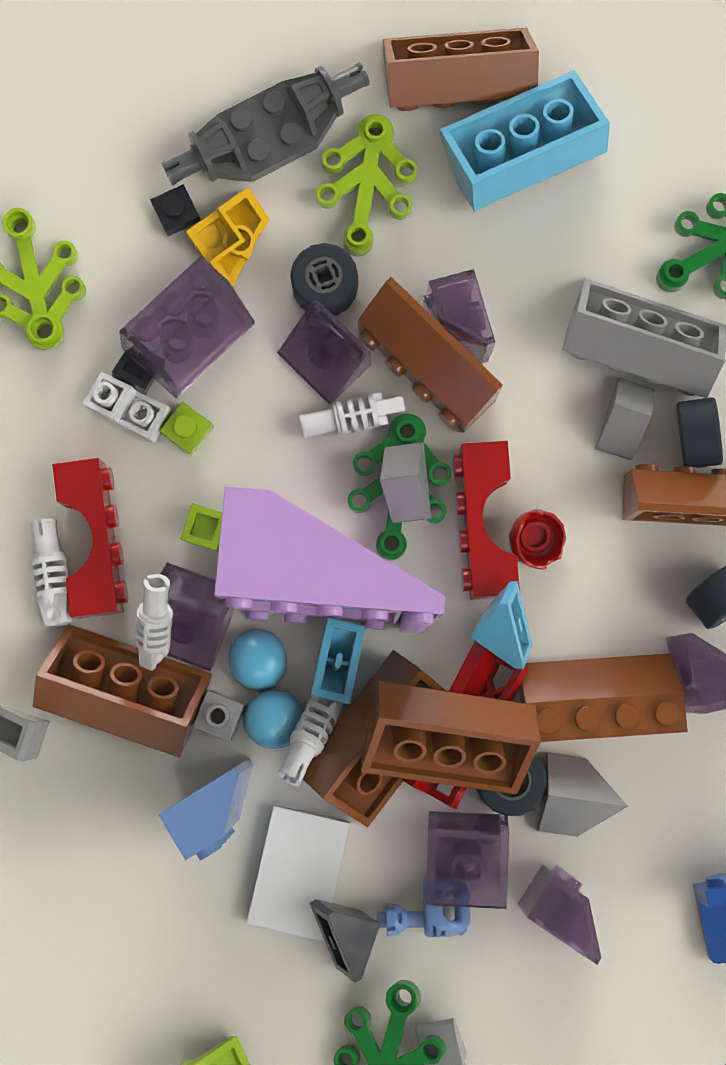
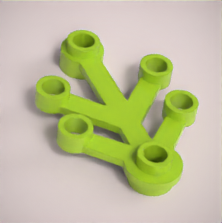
M372 114L363 118L358 125L355 138L339 149H327L322 155L324 170L330 174H337L342 171L345 162L365 150L364 160L361 165L333 184H321L316 191L319 206L324 209H331L337 205L341 197L359 185L354 221L344 232V247L353 256H364L370 252L373 246V233L368 227L374 187L389 205L390 214L393 218L404 220L410 216L412 211L411 199L405 194H399L379 168L380 152L395 169L397 181L403 185L412 184L416 180L418 167L413 160L405 159L393 144V125L389 119L379 114ZM371 128H380L382 133L374 136L369 133V130ZM335 156L340 159L337 165L327 163V159ZM408 167L413 171V174L403 176L400 170ZM329 191L334 194V197L326 201L321 198V195ZM402 202L408 208L403 212L395 210L394 205ZM356 232H361L365 235V239L361 242H356L351 236Z
M13 208L4 215L2 224L6 233L13 240H16L24 279L5 269L0 262V284L29 300L33 315L14 306L8 296L0 293V301L7 302L6 308L0 311V319L8 318L25 328L27 340L35 348L50 350L58 346L63 339L64 327L61 320L74 301L81 300L86 294V286L83 281L77 276H68L61 284L62 292L49 310L47 308L45 299L65 266H71L77 261L78 252L71 242H58L53 248L52 258L40 275L31 239L36 231V223L25 209ZM20 223H26L27 228L23 232H16V227ZM71 249V255L68 258H60L62 250ZM71 284H80V288L76 293H68V288ZM44 327H50L52 329L51 334L46 338L40 337V331Z

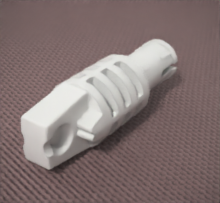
M377 392L337 401L335 404H332V409L299 416L304 438L333 431H338V434L342 433V435L385 426L388 425L387 416L402 413L406 409L402 396L383 400L382 393Z
M53 518L41 519V523L38 520L31 523L37 554L33 556L32 560L35 588L37 589L36 596L44 624L49 627L72 623L66 578L69 577L67 556L64 555V552H60L56 527L57 520Z
M151 574L146 577V580L144 579L143 602L139 605L136 614L135 643L139 652V666L151 671L169 653L173 612L168 604L170 580L161 574Z
M314 696L308 701L304 712H302L294 728L295 731L290 736L291 748L277 772L278 777L283 778L284 782L293 786H300L310 761H312L313 757L321 754L329 738L328 734H331L333 726H335L343 703Z

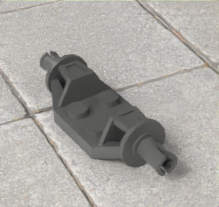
M358 62L355 66L333 77L328 75L322 66H318L315 68V73L282 81L217 114L197 133L194 131L188 133L191 142L190 150L161 163L171 184L175 185L177 182L200 170L203 173L206 172L212 182L217 180V178L254 182L316 150L335 119L344 113L341 98L370 85L366 71H361L363 65ZM326 102L328 107L313 120L311 111ZM230 152L236 160L212 164L210 159Z

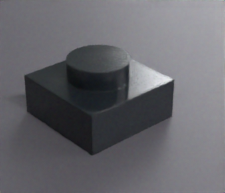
M184 184L150 199L168 237L201 221Z
M130 342L112 370V377L146 395L163 368L164 359Z

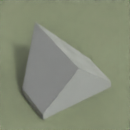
M553 753L546 754L547 788L541 800L537 831L578 837L628 807L586 758Z

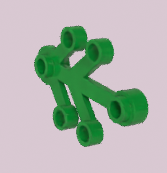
M717 193L708 201L706 212L711 218L721 219L726 217V194ZM713 202L722 203L724 206V210H716L713 206ZM692 211L682 212L674 224L677 234L682 237L693 235L716 242L682 261L670 259L664 262L656 274L658 286L666 292L679 291L688 281L689 274L725 255L720 277L714 283L713 291L718 298L726 299V292L720 286L721 282H726V227L700 221L698 215ZM687 219L691 221L693 228H684L681 220ZM669 269H677L680 272V278L671 277Z
M401 414L395 417L388 429L389 437L369 452H359L353 459L355 472L361 476H368L373 473L376 464L383 460L385 447L422 442L424 443L429 481L435 486H444L449 482L452 474L450 467L444 462H439L425 444V425L419 417L413 414ZM404 426H410L414 430V435L411 438H404L400 434V429ZM365 457L370 459L372 465L369 469L361 470L357 466L359 459ZM436 468H442L446 471L447 477L442 481H438L433 477L432 472ZM380 477L365 488L355 489L348 495V506L353 512H365L369 508L370 503L383 494ZM429 493L430 506H439L442 514L438 518L431 517V519H426V521L437 524L444 519L446 506L442 501L434 499ZM355 495H363L366 498L367 502L363 507L358 508L352 504V498ZM389 511L386 530L378 536L376 549L383 559L393 561L403 556L407 547V541L401 533L402 523H392ZM389 537H394L399 542V547L394 551H390L384 546V541Z
M409 980L397 981L386 993L385 1001L391 1015L381 1051L369 1028L371 1023L369 1011L362 1006H356L345 1015V1027L354 1035L368 1065H424L426 1063L432 1065L438 1063L445 1054L446 1046L444 1041L436 1035H430L424 1039L418 1048L396 1058L407 1018L416 1010L421 1001L418 987ZM405 989L411 994V1002H404L400 998V990ZM353 1014H358L362 1017L363 1026H357L353 1023ZM346 1044L335 1053L333 1058L334 1065H348L343 1062L341 1057L342 1053H348L352 1057V1065H358L360 1053L355 1046ZM426 1044H434L438 1048V1055H430L426 1050Z

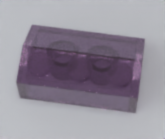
M200 256L120 329L119 334L122 349L177 399L255 324V321L230 282Z

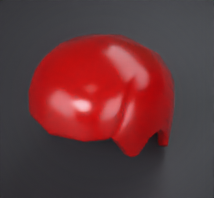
M539 509L525 512L514 521L508 535L510 550L514 555H517V560L526 566L540 570L547 569L549 564L561 559L566 542L564 524L554 513Z

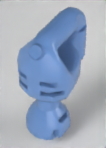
M424 876V911H406L397 904L386 903V912H377V921L381 923L379 928H387V936L398 935L406 928H424L426 937H451L458 934L461 936L467 932V927L470 923L468 886L458 876ZM450 891L454 893V920H449L443 915V902L447 892Z

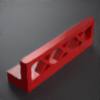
M474 641L448 692L513 701L528 669L526 667L524 669H515ZM500 665L512 670L513 673L507 684L495 689L493 679ZM402 779L408 785L429 794L455 810L468 788L454 786L449 796L437 790L439 783Z

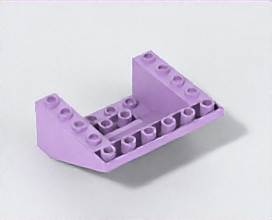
M225 487L214 594L220 599H226L225 607L237 608L239 611L246 612V619L268 621L269 614L284 615V622L307 624L308 617L323 618L322 625H325L327 618L344 622L346 620L361 621L362 626L372 630H384L385 623L400 624V632L423 633L426 628L432 626L444 615L445 595L271 490Z

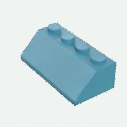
M573 70L441 128L440 135L457 183L473 211H476L606 153L610 122L576 71Z

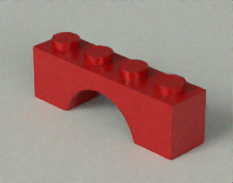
M508 441L463 443L460 446L459 455H453L454 477H461L462 492H456L457 515H464L465 530H459L460 553H467L468 568L461 569L463 592H470V600L493 599L498 596L509 582L517 581L519 586L517 555L508 553L496 546L489 538L483 523V509L487 498L495 490L507 485L511 479Z
M99 458L52 464L57 503L66 508L79 511L87 520L92 533V548L87 561L76 573L66 578L70 617L84 619L124 613L123 603H128V589L126 581H120L118 566L124 564V556L121 543H115L114 528L119 527V516L116 505H111L109 490H114L111 467L106 468V464Z

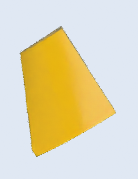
M247 187L218 207L212 214L188 229L185 235L227 290H230L235 286L236 280L269 221V217Z

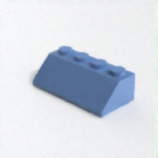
M250 759L242 762L159 814L185 860L195 854L200 861L219 850L227 842L226 840L235 833L232 827L240 819L253 767Z

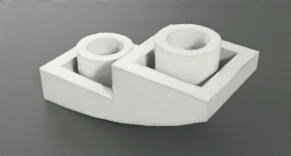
M100 372L83 402V405L153 443L156 442L161 433L160 429L167 422L173 411L167 405L136 391L132 386L103 372Z

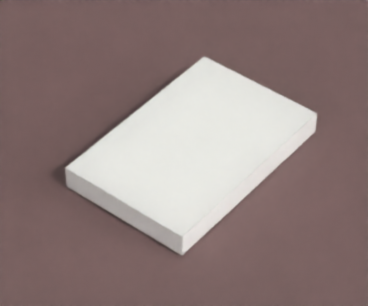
M274 805L246 924L324 942L323 935L309 903L315 899L332 903L350 822Z

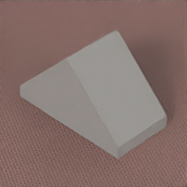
M618 378L595 449L632 460L652 417L655 389Z
M424 443L385 447L380 482L392 523L431 519Z
M0 705V752L19 761L38 758L50 721Z

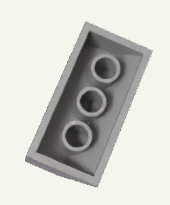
M585 278L566 331L562 350L581 360L590 359L605 364L613 371H626L641 376L642 379L652 384L662 383L677 388L679 392L688 396L697 395L707 398L725 363L726 325Z

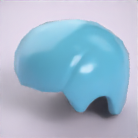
M253 629L241 633L234 639V643L231 644L229 650V667L234 679L246 690L263 692L274 688L285 676L287 670L286 652L283 643L272 632Z
M265 690L248 701L243 713L244 730L254 743L268 749L286 748L290 745V736L295 731L294 728L302 712H304L303 707L293 695L287 692Z

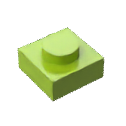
M182 401L160 429V432L192 456L214 425Z
M192 503L180 540L218 552L222 512Z

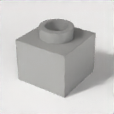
M208 690L193 727L230 742L235 735L246 704ZM217 708L222 709L225 713V720L221 724L215 723L211 718L212 712Z

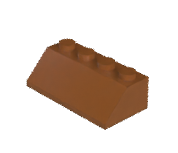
M527 27L383 39L387 95L390 108L396 107L401 111H411L417 109L418 105L431 104L437 108L452 107L456 102L468 101L474 105H485L493 99L507 100L538 86L539 50Z
M392 277L383 284L358 319V330L360 331L358 337L371 351L377 348L387 358L385 364L395 375L401 377L404 374L414 384L411 387L413 392L423 402L428 403L431 401L440 410L438 413L439 417L451 429L454 430L458 427L464 433L495 403L503 384Z
M654 464L635 465V469H631L624 475L622 520L726 526V469H712L711 474L697 473V468L690 466L674 467L673 472L659 471V466Z
M68 624L36 674L33 707L180 758L194 729L193 725L205 698L212 673L166 657L156 664V668L153 671L139 666L137 647Z
M392 650L333 727L331 734H328L329 738L321 754L313 757L303 777V780L323 799L367 828L403 782V778L361 772L368 713L378 681L446 691L423 670L395 650Z
M671 653L526 663L524 666L528 669V672L519 687L520 703L536 705L541 742L688 732L684 691Z
M378 681L368 713L361 772L517 794L541 743L536 705Z

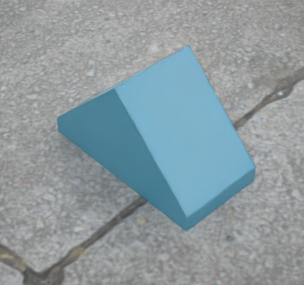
M511 581L480 615L470 638L515 669H524L533 645L518 582Z
M327 618L315 660L310 696L350 704L366 626Z

